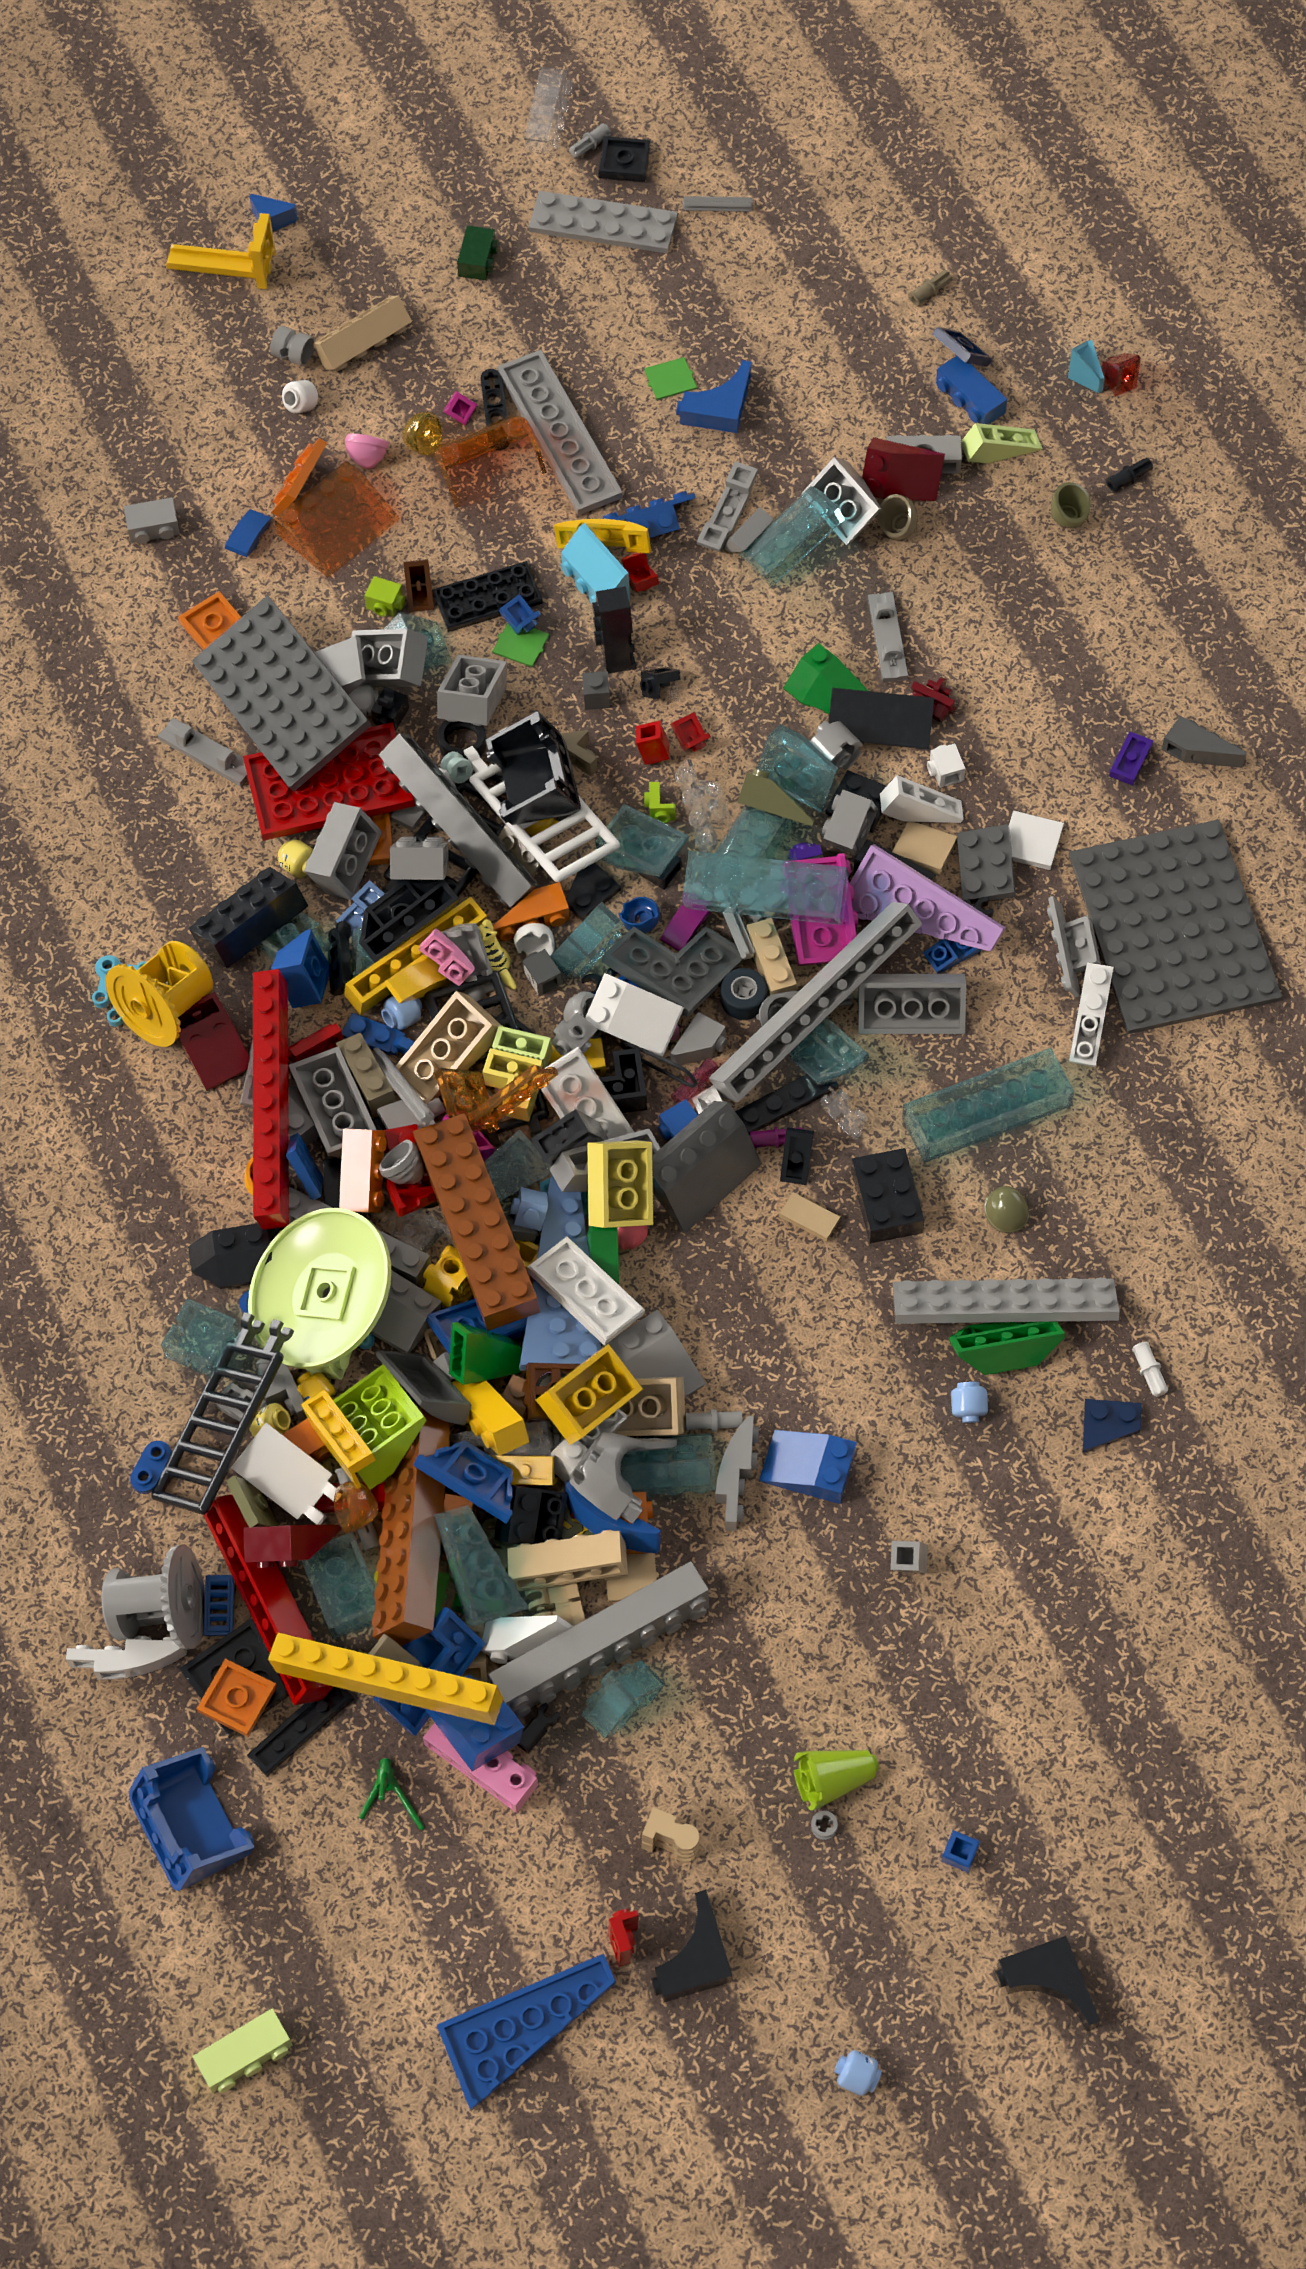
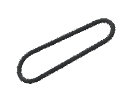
M625 1040L620 1042L622 1050H627L625 1045L634 1049L639 1048L641 1052L682 1070L691 1078L694 1084L642 1058L641 1063L688 1087L695 1088L698 1085L694 1075L685 1067Z

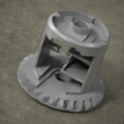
M176 1545L166 1553V1558L163 1560L164 1566L161 1568L162 1574L134 1577L130 1576L129 1573H125L120 1568H113L107 1573L102 1586V1612L106 1627L116 1640L133 1639L137 1635L139 1627L167 1624L170 1638L181 1649H194L198 1646L204 1632L205 1587L197 1558L187 1545Z

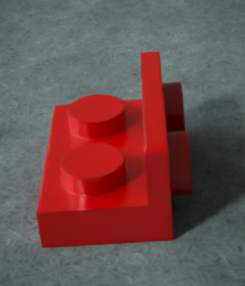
M337 1023L329 1024L289 1046L288 1056L295 1063L337 1047V1042L343 1040L342 1031Z
M628 1908L613 1913V1917L608 1920V1936L619 1967L630 1964L631 1954H634L633 1946H635L632 1931L638 1930V1911H630Z

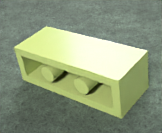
M270 2009L192 2057L213 2093L216 2091L224 2093L234 2087L236 2084L235 2080L244 2074L246 2077H250L258 2073L263 2068L261 2064L272 2058L273 2061H277L289 2053L288 2048L293 2045L274 2010Z

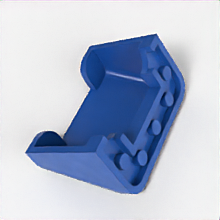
M204 1747L142 1767L129 1790L131 1806L171 1886L176 1891L188 1888L247 1857L255 1848L250 1832L242 1827L233 1830L209 1782L215 1772V1764L213 1759L207 1755Z

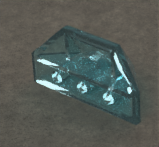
M827 1017L790 1054L791 1060L817 1085L846 1080L866 1065L870 1058L867 1052Z

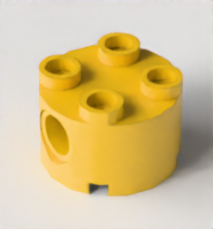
M452 1245L446 1246L441 1253L439 1261L435 1265L431 1264L427 1267L423 1278L426 1279L424 1291L441 1300L442 1305L448 1308L466 1302L473 1293L456 1248Z

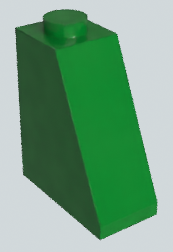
M590 1226L587 1234L589 1257L619 1285L617 1227L602 1228Z
M452 1323L449 1374L461 1384L466 1385L521 1373L519 1364L522 1347L511 1338L463 1323Z

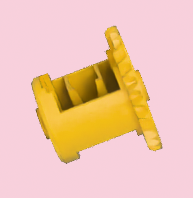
M178 941L167 942L158 950L154 957L137 970L133 965L128 967L126 964H118L112 967L107 972L105 979L109 999L125 1024L143 1040L159 1047H168L179 1038L181 1021L178 1017L213 990L212 975L205 961L190 946Z

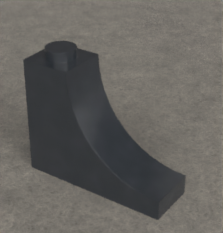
M706 1890L695 1893L697 1919L688 1943L670 1961L655 1967L656 1977L651 1978L655 1995H661L663 2002L733 1982L732 1971Z
M1066 1936L998 1960V1969L994 1971L995 1978L1000 1988L1005 1987L1007 1994L1021 1991L1048 1994L1068 2005L1079 2017L1086 2031L1098 2028L1100 2019Z

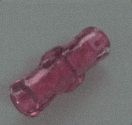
M706 1058L692 1073L698 1085L688 1090L689 1087L682 1084L672 1093L671 1098L676 1103H680L685 1099L689 1101L697 1091L701 1092L705 1088L704 1084L719 1069L718 1065L712 1059ZM687 1075L685 1077L686 1081L693 1084V1081Z

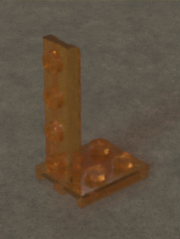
M532 1065L489 1098L481 1072L440 1068L435 1072L448 1117L452 1118L465 1113L472 1132L488 1130L490 1134L499 1129L497 1121L505 1115L514 1112V1108L522 1102L531 1099L536 1091L548 1086L549 1081L558 1075L555 1067L544 1069L539 1065Z

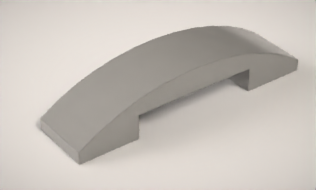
M736 461L734 462L726 479V487L710 521L705 523L697 540V545L718 552L724 548L747 504L758 469Z

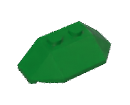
M1057 1321L986 1322L965 1326L955 1335L950 1336L949 1342L959 1358L982 1374L988 1375L1037 1366L1065 1338V1333Z

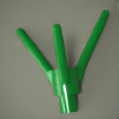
M381 1759L380 1768L377 1770V1779L359 1818L362 1820L365 1818L378 1792L379 1800L382 1801L385 1798L386 1791L394 1790L419 1830H423L425 1828L401 1790L397 1779L394 1778L391 1759Z

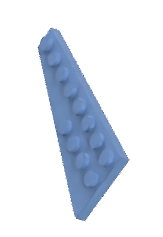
M551 1174L547 1193L548 1209L542 1226L537 1259L565 1237L570 1238L589 1256L581 1192H562ZM533 1278L532 1286L538 1299L540 1313L527 1317L519 1364L520 1370H526L528 1362L582 1364L601 1349V1342Z

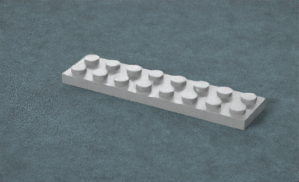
M542 350L497 366L507 391L577 515L579 516L622 499V490Z
M1044 1278L1040 1280H905L893 1282L895 1324L1119 1321V1306L1114 1279Z

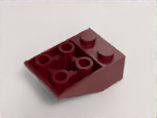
M215 991L201 998L178 1017L181 1021V1032L177 1041L206 1091L247 1072L250 1057Z

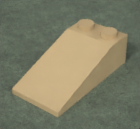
M456 991L395 1067L423 1102L427 1104L441 1096L491 1048L497 1029L502 1025L470 995Z

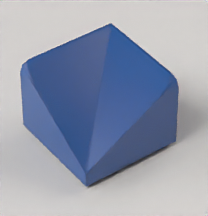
M953 1830L942 1855L941 1862L969 1873L981 1841Z

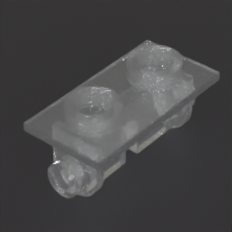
M832 1087L828 1088L833 1094L830 1096L827 1094L820 1100L822 1108L835 1121L842 1114L844 1115L837 1124L850 1138L858 1139L861 1137L864 1127L869 1130L872 1129L867 1124L869 1117L859 1107L856 1110L852 1108L849 1104L852 1099L842 1089L836 1091Z

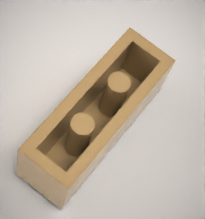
M772 918L748 924L747 932L756 953L753 958L759 973L765 978L768 985V997L777 993L797 991L796 980Z

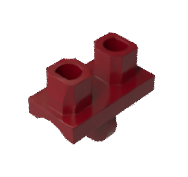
M940 677L937 682L929 679L926 686L914 681L911 686L913 696L934 698L933 719L942 723L949 712L952 714L957 709L954 706L955 700L949 698L952 690L945 687L947 679Z

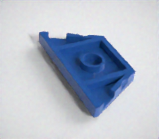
M465 1440L455 1443L451 1447L436 1449L433 1455L424 1457L421 1454L417 1456L413 1466L506 1524L508 1523L512 1515V1510H510L513 1490L511 1487L513 1481L512 1469Z

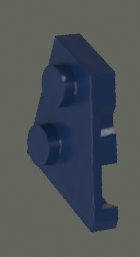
M1085 1399L1082 1452L1087 1453L1093 1448L1116 1442L1122 1437H1129L1140 1433L1142 1403Z

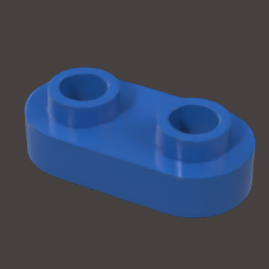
M153 1441L145 1447L130 1476L131 1485L136 1492L140 1494L152 1493L172 1453L167 1443ZM155 1451L162 1452L158 1457L152 1456ZM142 1475L149 1476L146 1481L139 1480Z

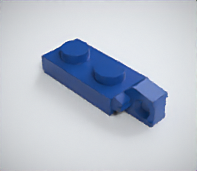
M351 1013L342 1031L343 1039L361 1032L370 1049L379 1048L388 1056H396L397 1052L406 1054L414 1044V1041L406 1038L405 1033L354 1013Z

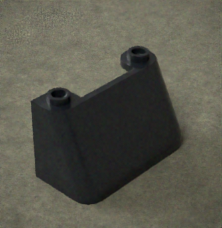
M539 711L486 739L488 751H486L487 757L493 765L496 764L501 768L508 800L501 802L499 814L505 823L509 822L511 825L570 815L581 809L566 742L561 733Z

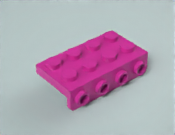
M844 853L838 854L835 857L785 861L783 868L797 966L829 963L856 937L855 927L858 926L857 912L853 911L852 908L854 889L852 885H849L848 875L851 873L850 862L845 859Z

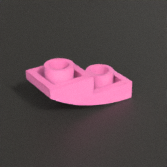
M436 928L420 945L419 951L440 965L438 972L458 986L475 969L467 956Z

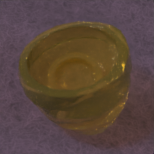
M429 411L416 413L411 416L402 430V438L405 445L420 455H430L435 452L442 438V425L439 418Z

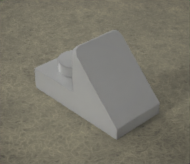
M281 1363L265 1396L266 1403L278 1404L284 1401L290 1415L296 1414L299 1422L307 1419L301 1406L304 1403L303 1398L297 1390L287 1365Z

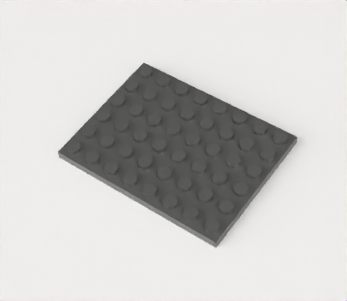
M1219 819L1069 851L1068 856L1088 916L1092 920L1094 934L1105 966L1114 967L1111 986L1127 1034L1281 1001L1282 995Z

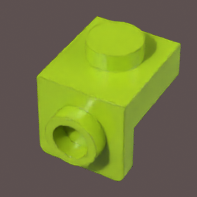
M649 782V792H644L645 808H650V821L668 823L670 820H676L675 804H660V782Z

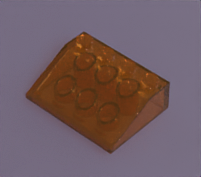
M346 460L274 518L277 536L328 578L400 518L369 480Z

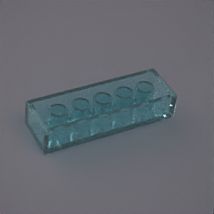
M689 851L682 903L686 909L842 925L849 872L846 867Z
M1048 1048L903 1104L902 1120L923 1162L926 1163L1071 1107L1074 1090L1052 1048Z

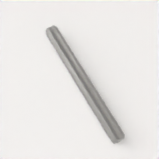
M373 1048L372 1054L391 1087L417 1120L422 1122L424 1126L429 1125L430 1121L434 1120V1114L387 1055L379 1048Z

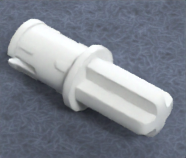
M1141 1342L1135 1345L1132 1351L1140 1365V1375L1145 1376L1152 1395L1156 1397L1162 1396L1168 1392V1388L1160 1372L1161 1364L1156 1362L1149 1342Z

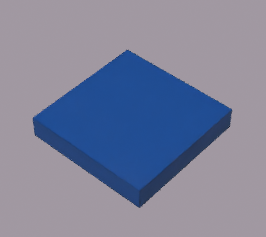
M296 1133L290 1136L286 1156L310 1199L315 1200L321 1197L324 1177L300 1134Z

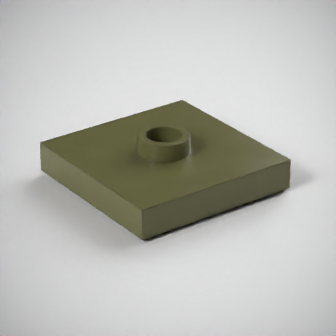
M234 1475L227 1480V1485L249 1527L280 1526L263 1492L238 1476Z

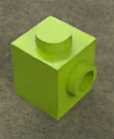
M376 576L373 577L364 595L366 609L372 610L379 616L388 615L394 617L397 610H402L405 603L402 584Z

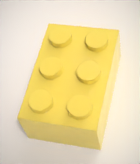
M635 1140L587 1143L589 1226L609 1228L653 1225L652 1142Z

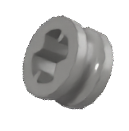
M820 1811L813 1816L811 1830L817 1838L827 1840L836 1834L838 1821L833 1813ZM823 1818L829 1819L828 1824H833V1827L827 1828L826 1832H821L820 1826L816 1827V1823H821Z

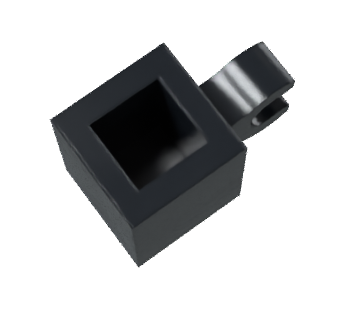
M384 687L371 709L373 723L378 726L393 722L396 732L409 709L408 696Z

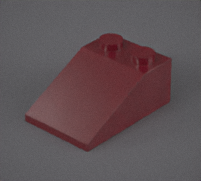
M873 437L867 447L862 478L876 498L885 499L890 495L898 494L910 500L936 501L945 453Z
M341 1524L244 1528L245 1563L256 1562V1568L274 1567V1561H280V1567L297 1566V1560H309L342 1530Z

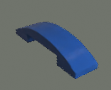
M569 1480L565 1483V1492L568 1493L566 1503L568 1509L578 1522L590 1532L600 1534L605 1530L620 1531L626 1543V1549L645 1553H658L660 1551L661 1530L639 1518L633 1524H629L620 1518L615 1520L581 1495Z

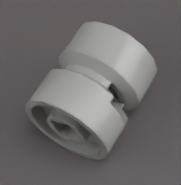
M282 325L277 328L273 335L270 352L272 356L283 360L289 358L291 363L303 367L313 354L314 347L312 343L315 340L313 336L302 332L296 334L294 329Z

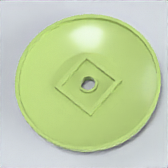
M319 1209L294 1220L269 1244L258 1262L251 1281L248 1312L255 1316L252 1325L255 1320L265 1323L263 1330L255 1335L259 1345L263 1348L270 1336L269 1328L273 1319L283 1322V1327L294 1330L290 1340L284 1342L280 1350L284 1355L282 1364L299 1369L327 1366L342 1359L356 1349L375 1327L385 1307L391 1285L389 1250L382 1234L375 1225L360 1214L347 1209ZM270 1252H272V1260L265 1264ZM330 1286V1293L323 1298L324 1290Z

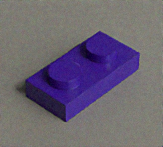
M1129 731L1110 770L1109 777L1133 786L1152 748L1153 740Z

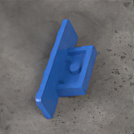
M687 491L674 494V499L665 502L664 498L649 502L650 507L641 509V506L637 505L626 509V514L618 516L617 512L602 517L603 519L627 521L648 528L649 538L679 530L680 526L673 506L692 501L696 497L695 493L688 495Z

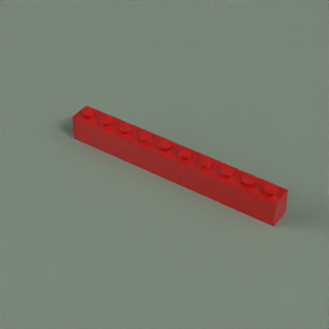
M279 969L253 972V1217L263 1230L289 1225V1160L286 1156L289 1143L288 983Z

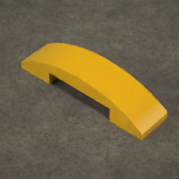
M581 519L554 525L557 548L564 549L580 525L585 523L604 546L626 547V552H651L648 528L632 522L613 519Z

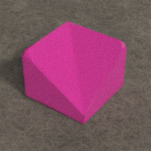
M455 391L443 413L466 425L478 404Z

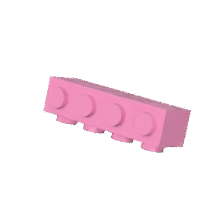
M436 1723L423 1736L426 1747L516 1813L538 1786V1781L535 1777L537 1775L536 1772L524 1763L520 1766L512 1760L513 1756L509 1751L471 1771Z

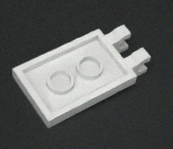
M268 1423L263 1425L231 1467L297 1520L305 1514L317 1525H321L327 1517L314 1507L323 1493L337 1503L344 1495L342 1491L329 1482L333 1477L330 1471Z

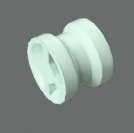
M458 752L446 754L440 764V768L447 770L455 783L465 782L473 771L471 762Z

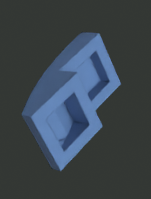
M369 880L351 898L354 903L336 922L338 923L341 920L347 921L352 928V937L356 940L361 935L364 910L385 893Z

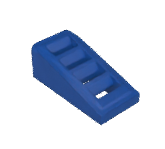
M206 1575L204 1636H226L234 1630L236 1583L232 1575ZM213 1587H228V1590H213ZM213 1598H227V1602H212ZM212 1610H227V1614H212ZM211 1621H227V1626H211Z

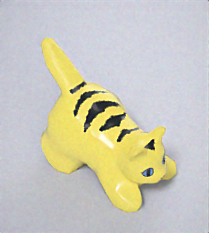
M485 919L478 928L491 969L500 973L502 981L511 990H516L515 981L508 971L511 965L510 956L500 946L496 938L497 931H494L491 921Z

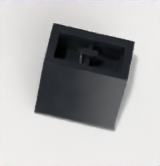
M511 1484L513 1488L510 1501L512 1515L507 1524L497 1518L494 1539L518 1545L524 1543L531 1545L539 1544L549 1539L561 1540L568 1493Z

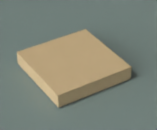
M907 822L892 852L940 876L956 844L957 836L916 822Z

